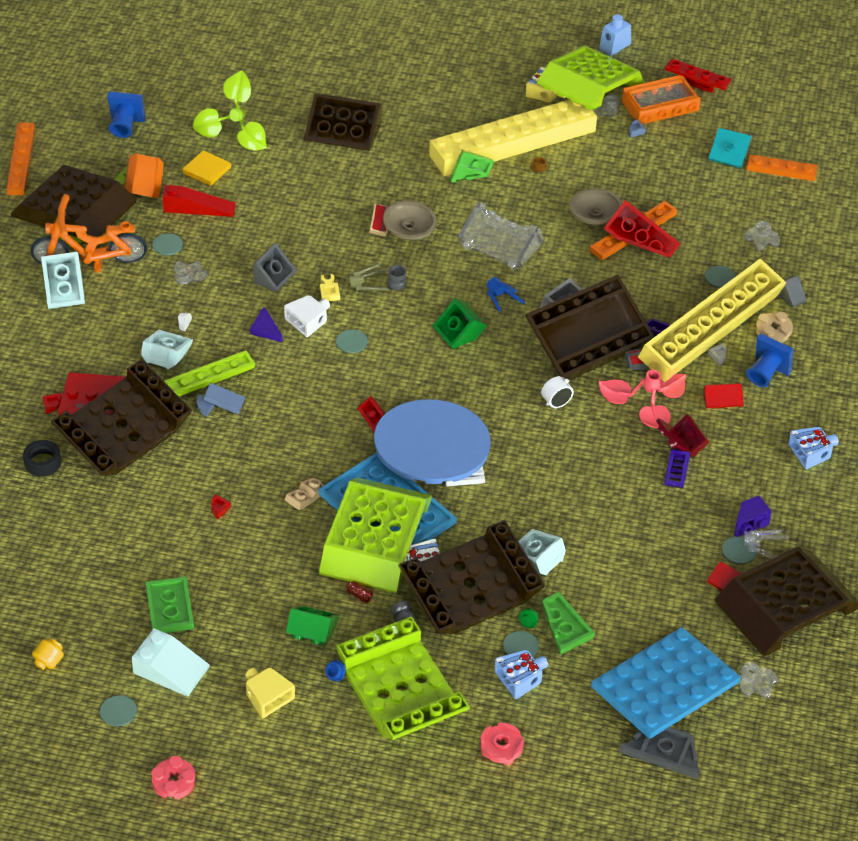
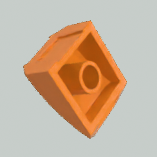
M138 153L131 155L127 164L124 188L129 193L159 198L164 162L159 157L155 158Z

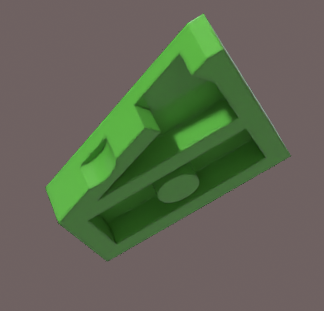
M461 150L449 180L456 182V180L461 179L472 180L476 177H488L494 160Z

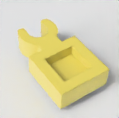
M331 274V278L328 280L324 278V275H321V300L324 298L328 301L340 300L338 282L334 283L333 274Z

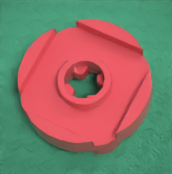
M498 723V726L492 728L491 726L487 727L482 732L480 741L481 753L484 757L505 765L512 764L521 755L524 740L518 728L508 723ZM502 740L506 741V745H499L498 743H496L501 742Z
M173 756L170 759L164 760L152 770L153 789L163 798L169 796L174 797V799H180L191 793L194 788L195 770L189 762L182 760L180 756ZM171 776H177V778H178L177 781H175V780H170V781H169V779H170Z

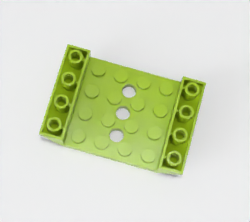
M585 45L550 61L537 81V84L543 86L544 89L552 90L557 95L569 98L570 101L579 103L589 110L601 106L604 93L622 84L630 87L644 83L639 70Z
M359 477L350 480L324 544L319 574L397 594L403 578V573L398 565L406 560L423 512L427 513L432 495ZM360 517L361 521L353 522L351 519ZM375 521L381 523L377 527H373L370 524ZM393 526H398L400 530L394 532L391 531L390 528Z
M412 616L336 645L340 660L345 665L347 679L384 738L397 739L470 709L461 692L454 693L421 643V630ZM417 679H424V680H426V682H425V683H419V682H416V680H417ZM405 686L407 690L401 691L397 687ZM384 693L387 694L388 697L381 698L378 697V695Z

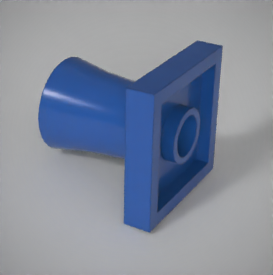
M109 91L107 97L111 119H113L109 125V131L119 138L130 137L133 121L145 122L146 115L143 96Z
M760 333L756 342V362L746 371L748 379L759 387H767L776 370L789 376L792 371L793 348Z

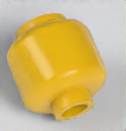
M52 638L41 640L32 652V656L35 659L33 663L41 670H44L45 667L47 669H54L64 656L62 645Z

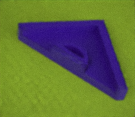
M263 307L250 328V334L282 342V334L266 308Z

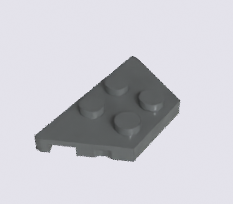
M668 727L649 739L639 731L633 735V739L628 743L620 745L619 753L699 779L700 768H698L694 736L689 733Z

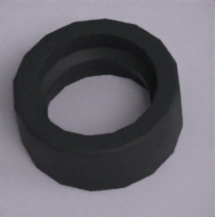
M38 440L27 445L23 451L26 471L32 475L43 477L55 473L61 466L59 447L49 440ZM38 454L53 456L51 460L43 463L31 460Z

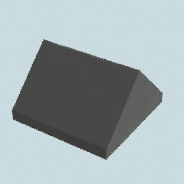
M276 242L253 263L254 283L273 292H277L297 271Z

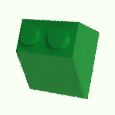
M456 298L432 325L453 349L476 340L487 327L467 303Z
M302 605L293 607L290 610L286 633L292 634L291 637L294 639L303 640L305 637L311 639L312 643L323 645V642L330 641L340 615Z

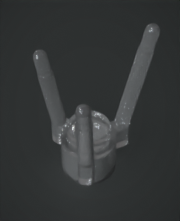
M781 530L745 531L744 547H749L748 552H756L773 559L777 556L758 549L756 546H760L761 539H789V536L770 535L780 534Z

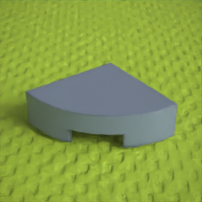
M638 119L634 120L629 127L630 138L646 133V128Z
M199 394L197 396V407L200 413L207 417L215 405L204 401V396Z

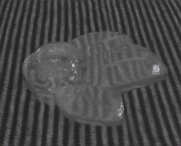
M615 95L603 97L602 105L593 109V112L597 116L605 114L609 117L614 116L618 112L620 101Z
M758 221L753 228L745 232L744 240L753 241L759 251L763 250L768 244L775 247L779 246V235L772 230L770 223L767 221Z
M178 261L173 266L175 281L179 284L201 281L208 275L207 271L201 270L199 261L188 265Z
M753 662L745 663L741 668L742 679L740 681V689L747 697L756 692L762 697L769 699L772 694V684L779 681L777 675L769 668H760Z

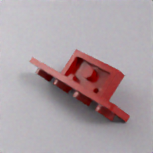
M671 59L665 66L666 71L684 76L690 86L710 93L715 88L726 90L731 83L730 78L679 60Z

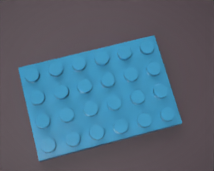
M377 452L319 488V495L337 511L349 481L356 477L428 494L414 481L403 478L388 469L379 459ZM432 497L427 513L423 512L411 545L435 538L456 524L457 518ZM354 517L351 520L353 522H359L361 521V518ZM375 521L370 525L373 527H377L381 525V523ZM393 526L390 528V530L396 532L400 530V528L398 526Z
M681 627L592 681L591 687L644 735L651 739L738 684L741 676Z

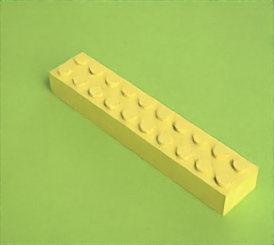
M569 99L430 140L429 156L441 173L447 176L452 174L461 150L498 161L595 132L597 115L593 110L586 109L583 105L574 103Z
M759 259L647 342L638 358L651 370L660 372L661 380L665 383L775 299L782 291L786 282L764 261Z

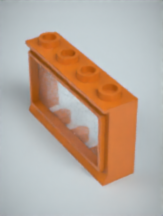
M681 75L623 88L622 94L623 104L635 120L638 119L641 124L699 111L701 98L697 96L685 80V77Z

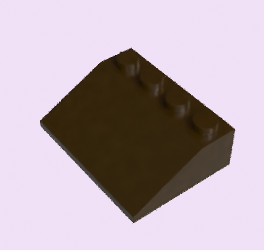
M314 93L304 141L370 151L382 116L381 104Z

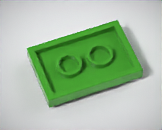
M187 577L146 582L152 630L155 628L164 633L194 629Z

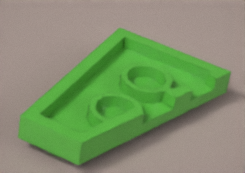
M560 592L542 600V608L560 655L594 638L595 632Z

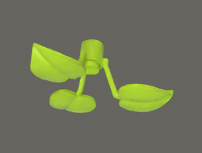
M239 71L229 77L223 86L225 96L228 99H234L236 108H233L228 116L220 118L217 110L212 108L205 109L196 116L193 129L205 137H215L221 132V120L230 118L234 122L240 121L243 130L237 135L239 143L249 150H262L267 148L266 133L263 126L258 122H249L244 127L245 111L240 108L237 100L246 102L250 98L251 85L244 71Z

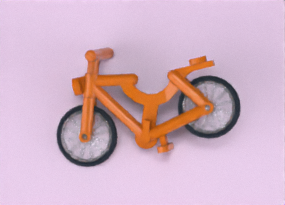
M68 194L62 196L56 221L45 224L46 234H51V236L39 238L31 246L33 259L42 264L41 257L69 253V248L66 244L68 243L80 254L82 262L89 264L94 261V271L97 273L101 271L102 259L114 257L118 261L131 263L142 259L147 252L146 242L140 236L132 234L135 232V225H131L128 221L122 222L120 226L108 225L106 233L99 237L87 235L85 233L87 232L86 226L65 224V210L69 201ZM68 232H75L78 238L87 242L86 248L84 249L68 235ZM110 241L109 246L96 248L97 244Z

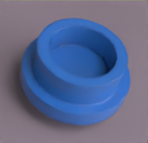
M334 660L326 666V675L330 680L340 681L345 676L346 669L342 661Z

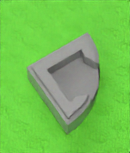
M724 343L708 349V355L718 365L722 364L726 358V346Z

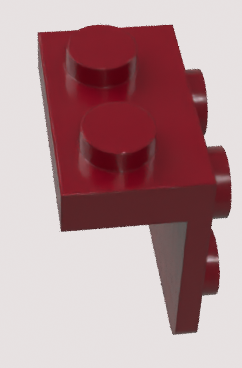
M688 414L674 427L660 418L656 420L659 425L658 430L668 437L667 442L674 449L678 448L680 451L690 452L692 457H695L710 442L694 419Z

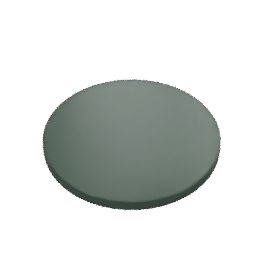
M167 233L157 236L152 242V247L158 254L173 255L182 249L183 241L179 236Z
M713 266L705 272L707 283L717 288L723 287L736 277L735 273L725 266Z
M345 330L337 336L336 344L344 352L357 353L367 347L368 338L359 330Z
M743 537L729 538L722 545L724 557L735 564L749 563L756 556L757 550L755 545Z
M516 631L506 636L503 642V649L507 655L526 650L534 657L539 650V643L532 634Z
M122 695L108 698L100 707L101 719L111 726H124L130 723L137 714L135 702L131 698Z

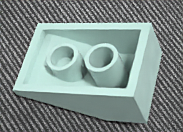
M78 252L41 257L48 309L85 304Z
M155 628L132 656L134 674L187 697L209 668L207 662L173 636Z

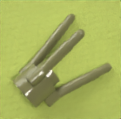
M377 263L348 274L350 288H356V291H388L389 288L362 286V284H365L364 277L385 272L386 268L367 272L379 267L380 264Z

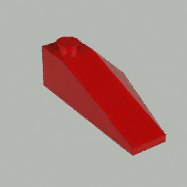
M165 185L163 209L166 213L234 217L235 202L184 186Z
M626 200L603 228L620 241L669 258L681 245L680 242Z

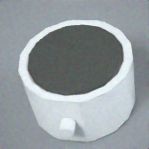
M557 376L544 384L541 394L546 400L547 406L560 408L571 400L574 391L569 385L567 378L564 379Z

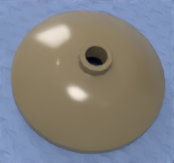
M587 189L578 192L570 200V212L577 220L583 223L603 225L610 221L622 205V201L616 194L608 190Z
M400 201L386 209L383 222L386 229L394 236L405 240H418L429 236L435 230L436 216L428 206L422 203Z

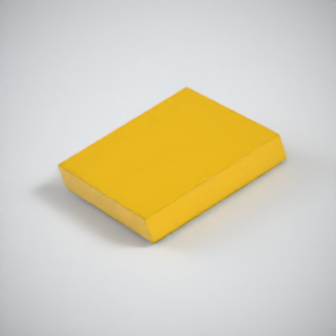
M203 150L183 168V174L211 186L231 168V163Z

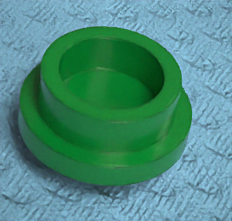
M527 608L519 613L518 619L524 627L531 629L538 624L539 616L534 609Z

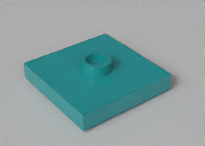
M718 128L708 158L709 161L742 169L751 136Z

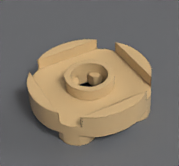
M762 313L759 315L756 323V333L758 336L761 333L783 343L792 335L793 324L787 318L786 313Z

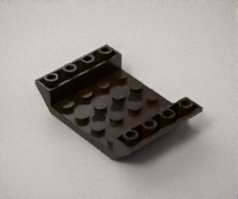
M140 359L127 368L126 378L72 415L66 410L53 419L51 423L101 476L117 475L176 433L191 414L192 409L143 359ZM110 409L114 411V414L106 415L104 411ZM119 422H123L127 426L125 428H119L117 427V424ZM136 435L139 437V440L131 441L129 437Z
M506 520L488 526L485 535L421 562L417 557H414L398 565L435 630L440 634H456L518 607L545 587L544 582ZM460 564L465 570L457 571L454 566ZM471 581L473 582L474 587H466L464 585V582ZM480 597L484 600V603L477 604L474 602V598Z
M800 546L734 577L714 601L763 657L781 649L784 637L838 610H841L845 615L858 610V600L812 551ZM774 576L782 577L783 579L777 580ZM786 590L795 591L796 593H788ZM799 603L807 604L808 607H801Z

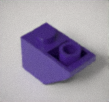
M759 495L742 502L736 521L735 537L747 535L751 531L764 528L770 524L772 511Z

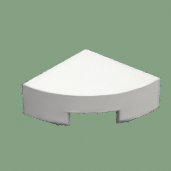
M190 313L179 314V330L186 331L192 320Z

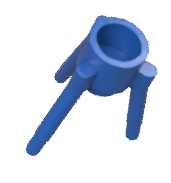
M493 277L487 282V294L491 297L498 311H501V307L494 295L499 296L504 292L520 303L525 304L523 299L514 294L517 292L516 289L500 281L497 277Z

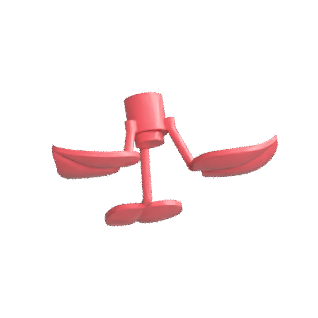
M649 370L646 373L645 379L642 378L641 382L632 392L631 386L622 380H599V389L604 398L609 402L624 404L627 402L628 397H632L644 385L646 391L652 392L651 407L645 406L641 408L639 418L645 425L658 429L659 425L656 420L660 418L669 424L671 416L665 406H655L656 390L662 392L668 398L682 396L685 391L686 374H675L664 383L661 380L660 372Z

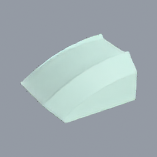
M157 330L143 341L141 355L147 364L152 363L165 367L168 370L183 358L193 339Z
M532 529L518 541L537 573L547 575L560 561L563 562L566 550L561 537Z

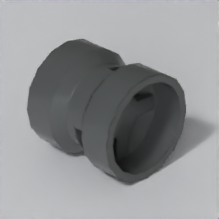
M401 265L391 266L388 270V286L392 290H402L406 286V269Z
M398 602L391 608V613L396 619L395 622L412 616L417 623L409 602Z

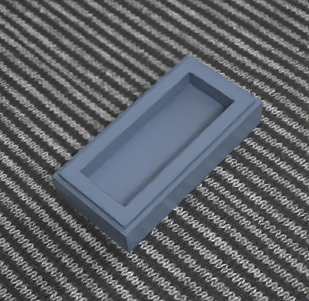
M210 383L203 400L239 414L246 397Z

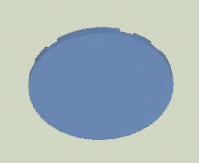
M416 400L396 406L380 419L374 433V447L379 459L388 469L403 478L412 481L414 479L426 481V484H442L443 481L451 480L456 482L471 476L486 462L491 444L489 431L477 415L460 405L442 400Z

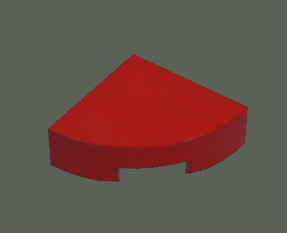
M61 393L42 396L46 414L52 413L59 408L62 399Z
M215 494L212 498L211 510L213 515L219 519L231 508V503Z

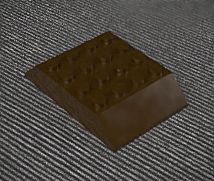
M62 165L11 212V217L45 227L46 223H54L56 221L62 196L68 194L69 201L65 210V224L86 226L87 232L85 233L87 235L99 237L106 232L108 225L112 226L136 203V199L119 181ZM68 232V235L77 237L75 232Z
M615 275L525 315L560 377L567 378L568 380H572L625 356L627 351L636 350L655 337L619 275Z

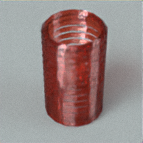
M355 581L350 582L347 587V593L365 603L369 602L372 598L373 592Z

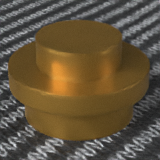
M535 157L530 166L536 172H543L547 169L548 163L543 157Z

